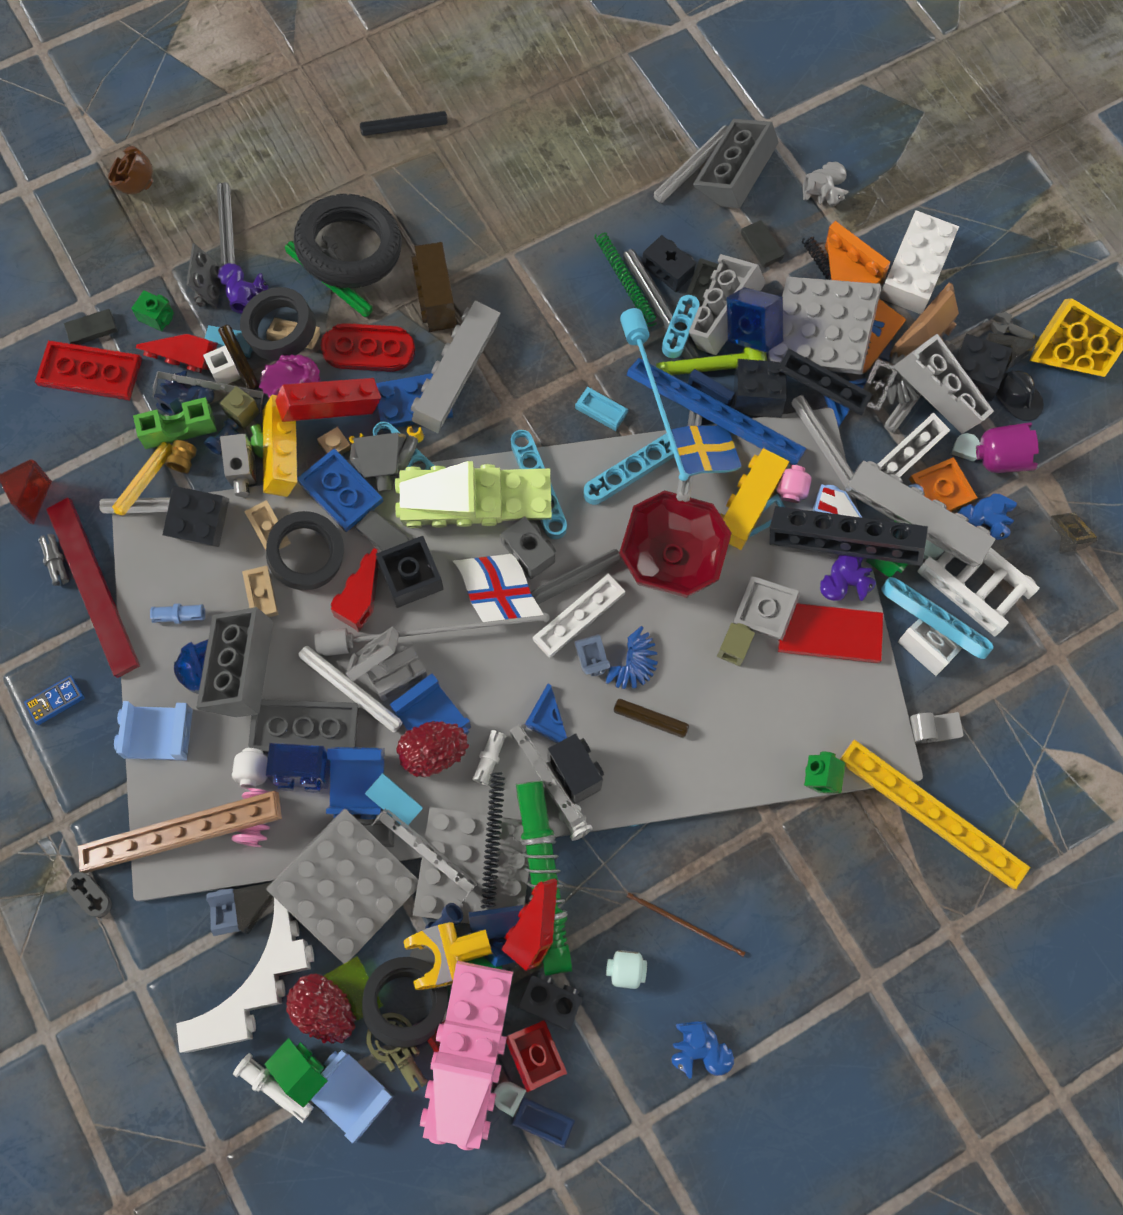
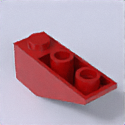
M190 334L136 344L137 349L144 350L143 355L158 359V355L166 357L165 362L179 366L180 362L188 364L187 369L199 373L202 372V369L210 370L203 355L216 350L218 346L217 342Z
M373 548L370 554L364 555L360 562L361 567L356 574L352 573L349 576L341 594L338 593L331 602L330 609L333 616L360 632L374 611L379 563L376 557L378 550Z
M555 878L545 882L541 881L534 887L532 891L533 898L529 904H526L521 909L518 915L520 918L518 923L505 936L507 941L501 950L526 971L540 965L553 943L557 880Z

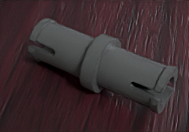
M47 534L50 544H47L43 535L38 539L45 557L43 563L48 567L52 584L60 586L58 579L60 575L64 585L69 582L63 565L64 556L59 552L55 535Z

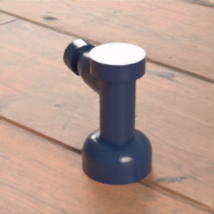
M229 418L224 422L225 426L216 437H208L204 442L206 447L217 455L222 453L220 436L240 434L237 432L239 426Z
M448 903L442 909V916L435 922L427 924L425 929L449 922L454 923V926L459 924L463 920L461 908L455 903Z

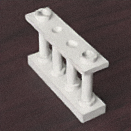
M992 548L989 549L982 563L984 562L995 573L977 593H973L965 586V582L980 565L974 568L967 565L957 577L953 576L945 569V566L954 556L946 551L938 560L929 557L917 571L994 637L1009 623L1004 615L1020 597L1024 595L1029 600L1040 588L1031 577L1021 573ZM1004 579L1015 589L997 609H993L985 603L984 599Z

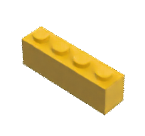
M271 395L263 409V490L267 494L288 497L297 484L296 421L282 422L275 402L277 396Z
M764 448L759 456L754 454L748 465V468L751 469L749 474L742 475L737 485L740 488L737 495L732 493L726 504V507L729 508L725 515L720 514L732 533L730 545L742 550L763 513L768 500H770L777 488L784 470L787 469L788 460Z

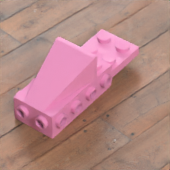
M461 961L456 963L446 1020L444 1024H439L436 1041L441 1043L439 1052H434L430 1069L433 1070L434 1080L428 1081L425 1098L430 1099L428 1109L423 1108L420 1126L425 1127L423 1138L429 1139L434 1144L441 1145L447 1142L457 1144L463 1150H473L474 1148L480 1149L482 1139L488 1140L491 1122L486 1121L488 1111H493L496 1093H491L493 1082L498 1083L501 1065L497 1064L498 1054H504L507 1037L502 1036L513 976L511 971Z

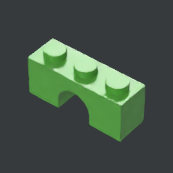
M206 397L182 403L183 411L173 416L161 415L157 409L133 415L137 437L144 448L150 449L158 447L162 442L169 444L175 440H185L217 432L213 412Z

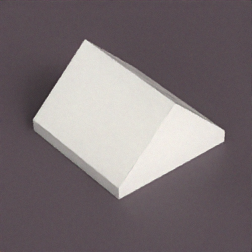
M918 619L898 641L900 645L935 676L962 649L955 642L921 619Z

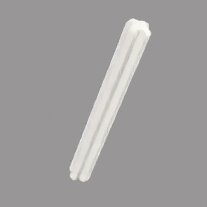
M305 646L299 652L300 659L354 702L358 703L359 706L389 730L396 732L401 727V719L309 646Z

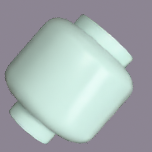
M618 950L614 954L613 959H608L606 976H611L612 984L615 987L637 989L640 983H645L647 960H643L640 953Z

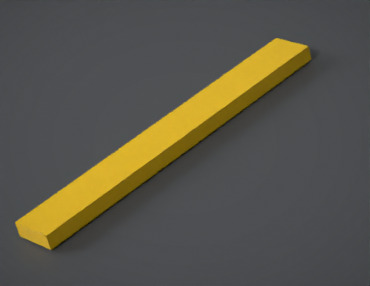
M855 739L840 757V760L846 763V768L1010 888L1017 889L1031 868Z

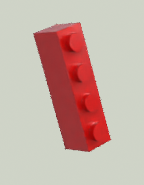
M365 378L283 384L275 402L282 422L373 414L381 400V396L375 379Z

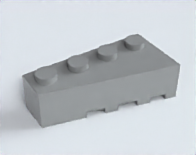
M720 254L718 259L719 265L717 270H714L712 273L711 285L703 295L705 299L703 305L698 308L689 330V334L697 349L714 355L718 354L766 284L758 264Z
M938 334L931 337L893 366L961 434L978 425L994 412Z

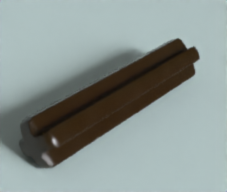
M230 325L220 327L218 332L245 388L257 389L259 383Z
M618 699L614 706L616 714L684 738L687 734L688 723L623 699Z

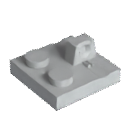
M751 576L733 623L744 624L752 631L783 641L801 593L797 590Z
M393 626L352 654L346 671V675L352 682L369 670L378 679L387 674L388 667L383 660L395 653L399 633Z

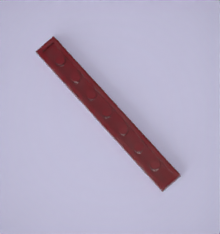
M67 497L46 510L111 671L116 678H119L140 667V663L73 501Z

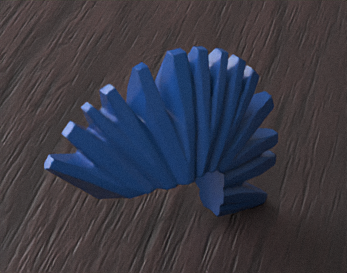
M640 626L627 637L626 666H611L608 670L606 684H609L616 676V688H619L622 684V689H625L628 679L632 688H637L636 679L644 685L646 683L645 680H650L648 675L653 677L654 674L651 671H656L657 668L654 666L658 664V661L647 657L658 654L655 651L647 650L654 647L655 643H649L653 638L646 639L650 635L649 632L640 635L644 627Z

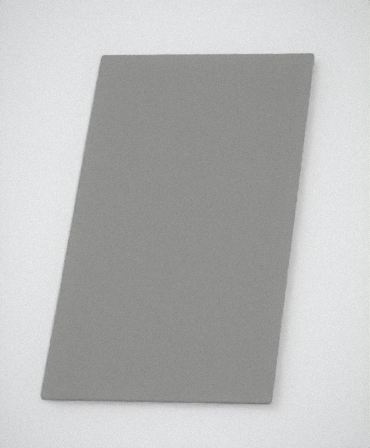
M833 409L813 410L846 461ZM797 412L782 414V418H752L806 448L797 465L804 467L805 472L812 477L808 497L800 500V503H792L781 499L785 508L812 511L821 484L834 485L844 491L845 486ZM708 424L701 426H715L717 424ZM666 430L537 448L545 469L550 468L551 484L565 516L567 530L562 538L551 539L546 535L540 520H528L529 522L533 521L541 531V537L545 541L549 540L556 549L555 563L533 579H530L523 570L530 592L613 549H617L620 552L633 506L664 490L677 494L680 472L674 457L600 504L592 505L584 499V486L588 481L667 433ZM731 432L730 435L742 467L727 473H701L694 475L690 495L691 498L714 504L718 512L724 515L729 509L726 507V504L731 494L737 495L740 489L737 487L739 480L743 474L748 475L751 470L748 468L752 457L754 454L759 456L762 451L761 448ZM652 450L648 453L649 458L652 460H658L662 456L657 450ZM513 451L431 462L435 466H444L446 468L467 461H473L475 468H480L484 464L495 465V468H500V470L520 469ZM527 458L523 464L527 468H533L537 465V462L533 458ZM636 462L628 465L631 472H639L642 469L641 465ZM425 463L412 465V467H420L421 470H425L426 467ZM360 474L383 497L384 502L374 509L376 513L405 535L409 541L424 536L441 576L444 590L396 608L379 566L374 611L360 632L333 616L330 609L331 602L338 593L341 594L349 576L352 573L356 574L361 567L360 562L364 555L370 554L373 548L377 549L378 553L382 550L359 533L355 526L348 532H345L298 481L288 497L264 493L263 485L249 487L250 494L247 496H235L234 489L208 492L229 498L219 547L163 536L167 512L126 513L124 516L112 513L117 610L140 663V667L121 676L122 702L129 701L134 707L175 708L176 703H187L193 709L187 760L126 759L130 831L243 799L242 794L244 792H250L248 789L241 788L240 784L233 780L232 769L235 756L242 752L243 749L248 748L251 715L236 718L200 711L196 708L212 616L248 609L249 603L242 571L268 566L266 550L244 511L267 500L278 521L294 512H315L333 522L338 528L344 543L343 559L337 574L330 582L317 589L297 590L282 584L269 569L279 615L269 617L273 620L262 699L350 703L356 702L300 659L299 652L305 646H309L317 653L315 634H320L324 630L347 628L348 633H353V637L382 634L392 626L397 632L482 622L470 602L463 577L452 561L510 554L501 543V533L519 520L502 521V523H497L495 526H483L482 523L472 524L469 527L447 524L446 527L435 528L432 525H422L421 528H407V526H403L400 518H396V503H400V493H396L395 479L399 478V475L391 476L393 490L378 491L377 478H366ZM618 475L608 477L609 483L613 485H618L622 481ZM593 488L590 489V495L595 494L599 496L600 489L597 491L593 490ZM777 488L775 489L771 497L778 494ZM847 493L858 510L856 499L852 498L850 494ZM776 502L761 514L754 529L772 520L775 506H778ZM557 521L549 525V529L552 532H559L563 528L562 524ZM770 526L749 537L742 550L729 544L719 581L687 598L639 586L622 559L620 563L538 604L542 613L544 614L545 612L549 615V620L546 623L545 620L398 637L395 649L401 646L406 648L412 646L423 664L427 676L433 673L439 681L441 689L463 717L469 719L471 724L467 735L469 748L466 749L465 756L461 757V762H455L451 767L443 769L439 774H433L430 777H416L410 774L409 771L404 770L400 765L396 748L401 736L408 731L402 724L396 732H392L361 706H359L356 747L385 748L384 774L423 807L408 826L424 839L430 807L488 815L487 812L493 811L488 809V806L491 805L488 801L493 800L488 796L492 795L489 790L493 789L489 785L494 783L490 782L489 779L488 785H482V782L477 783L472 780L481 759L479 758L480 752L484 751L491 730L497 731L496 734L501 732L507 736L498 756L500 758L499 763L495 764L492 773L502 772V775L495 776L506 778L505 780H497L498 782L505 783V785L496 787H501L505 790L494 791L504 794L502 797H496L503 799V802H494L503 804V807L496 808L503 810V812L494 814L502 815L504 818L522 820L515 784L541 780V778L536 773L535 768L516 739H511L510 730L519 725V723L520 725L526 723L547 684L552 686L567 738L575 733L579 739L584 738L591 750L589 756L592 762L597 761L604 772L601 790L577 803L581 807L580 813L582 816L586 815L585 821L587 825H591L593 828L590 832L874 789V787L846 767L841 793H818L804 786L805 769L809 755H820V752L826 751L836 754V758L840 759L854 739L912 782H918L923 778L884 614L882 661L880 663L778 652L779 639L755 632L740 667L717 657L731 622H734L751 576L799 591L801 594L797 603L883 613L877 585L864 597L863 601H860L855 586H848L845 598L839 601L826 599L821 594L820 582L824 579L825 575H831L832 565L840 554L769 545ZM303 528L287 534V537L291 544L279 550L280 556L287 567L295 572L304 574L320 570L330 558V549L326 539L320 533L311 529ZM528 543L524 548L533 550L536 548V545ZM864 558L861 566L863 568H872V565L866 562L867 558ZM873 571L870 572L868 577L875 579ZM609 573L625 590V595L549 659L533 641V636ZM180 603L182 606L203 604L206 616L204 621H183L181 624H175L174 621L152 623L150 609L154 606L167 607ZM642 626L644 629L640 635L649 632L650 635L646 639L653 638L649 643H655V646L647 649L658 654L647 657L658 661V664L654 666L657 668L656 671H651L654 674L653 677L648 675L650 680H645L646 683L644 685L636 679L637 688H632L628 679L625 689H622V684L619 688H616V676L609 684H606L609 668L605 669L604 674L598 676L586 675L582 671L574 643L575 641L599 634L610 666L623 667L626 666L627 637ZM370 641L354 642V648H350V653L319 655L347 676L346 671L352 654ZM367 673L353 681L394 715L395 713L392 711L390 704L416 685L414 684L382 702ZM618 699H623L688 723L687 734L684 738L616 714L614 712L615 703ZM526 727V734L545 763H547L548 748L557 743ZM526 736V737H524V738H525V740H526L527 743H528V742H529V739H528V737ZM263 753L269 760L267 779L265 783L256 786L255 789L269 792L275 790L279 793L282 819L264 823L270 829L261 831V834L267 837V840L258 842L262 847L247 846L232 841L233 835L241 834L236 831L131 860L134 899L140 902L274 881L334 819L333 814H326V808L330 806L331 760H327V755ZM541 757L538 758V760L542 764L543 760L541 759ZM543 783L549 827L554 831V837L571 835L565 822L560 821V811ZM351 814L355 818H360V814ZM395 821V824L400 827V824ZM405 828L408 832L413 834V832H411L408 828ZM394 833V847H385L399 861L422 858L419 852L396 833ZM419 838L415 839L419 844H421L422 841Z

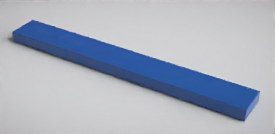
M638 358L628 369L626 376L652 389L644 361ZM650 364L658 392L661 395L761 449L764 448L788 460L790 465H797L805 453L806 448Z

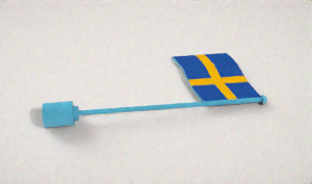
M631 308L623 312L620 321L626 340L630 345L639 346L680 472L679 479L686 481L689 476L701 473H727L740 469L742 465L728 430L719 425L670 428L643 343L648 340L650 335L643 313L637 308Z

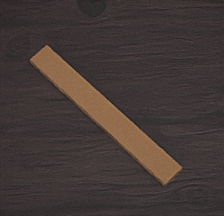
M274 790L79 845L80 872H92L282 819L279 793Z

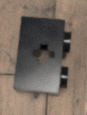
M663 235L643 252L642 263L644 267L674 292H677L694 275L696 262L693 257L681 251L672 240H668Z

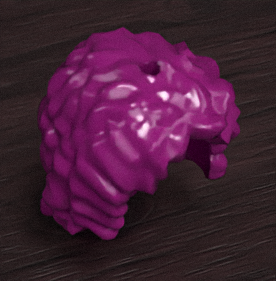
M281 355L275 364L265 366L266 370L262 371L259 388L262 389L264 394H268L270 399L271 395L278 396L283 384L320 382V370L317 364L307 356Z

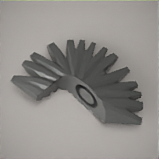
M897 352L893 353L888 364L895 381V385L888 388L886 392L890 404H893L895 397L900 404H903L904 402L909 403V397L916 400L918 398L917 394L921 395L893 367L905 357L902 354L898 358Z

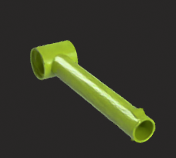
M754 343L746 346L744 353L660 362L656 363V367L673 376L690 374L694 369L699 372L735 369L738 359L767 361L764 344Z

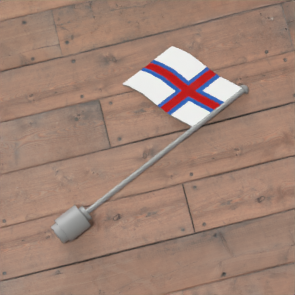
M513 554L454 560L452 562L463 577L470 602L482 622L398 632V637L545 620L546 623L549 620V615L545 612L544 614L542 613L531 595L523 569ZM347 628L324 630L320 634H315L317 654H324V656L350 653V648H354V642L371 641L381 634L353 637V633H348Z

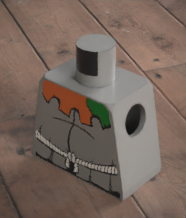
M246 434L220 436L225 477L230 485L234 486L235 496H247L250 494L249 485L256 483L255 453L252 444Z

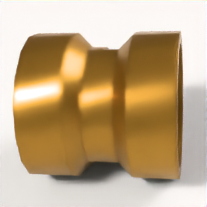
M175 440L171 447L173 452L168 456L165 464L174 471L189 473L192 465L190 461L195 457L197 448L188 442Z

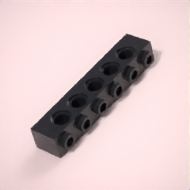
M775 506L770 525L769 545L922 566L928 526Z

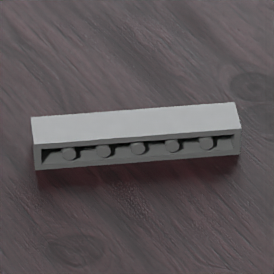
M474 301L471 308L467 307L461 318L463 323L461 326L456 325L451 338H453L451 344L446 343L441 354L444 357L441 362L436 361L431 372L433 374L431 380L428 378L425 380L421 392H423L421 398L416 397L411 406V411H414L413 422L439 433L497 326L500 312L477 301Z
M862 461L844 491L896 522L928 526L926 540L974 568L982 563L995 541V538L990 536L991 532L981 526L975 527L968 522L969 519L960 513L953 514L946 509L947 506L938 500L931 501L924 496L925 493L920 489L904 485L900 477L884 473L878 464L872 461Z

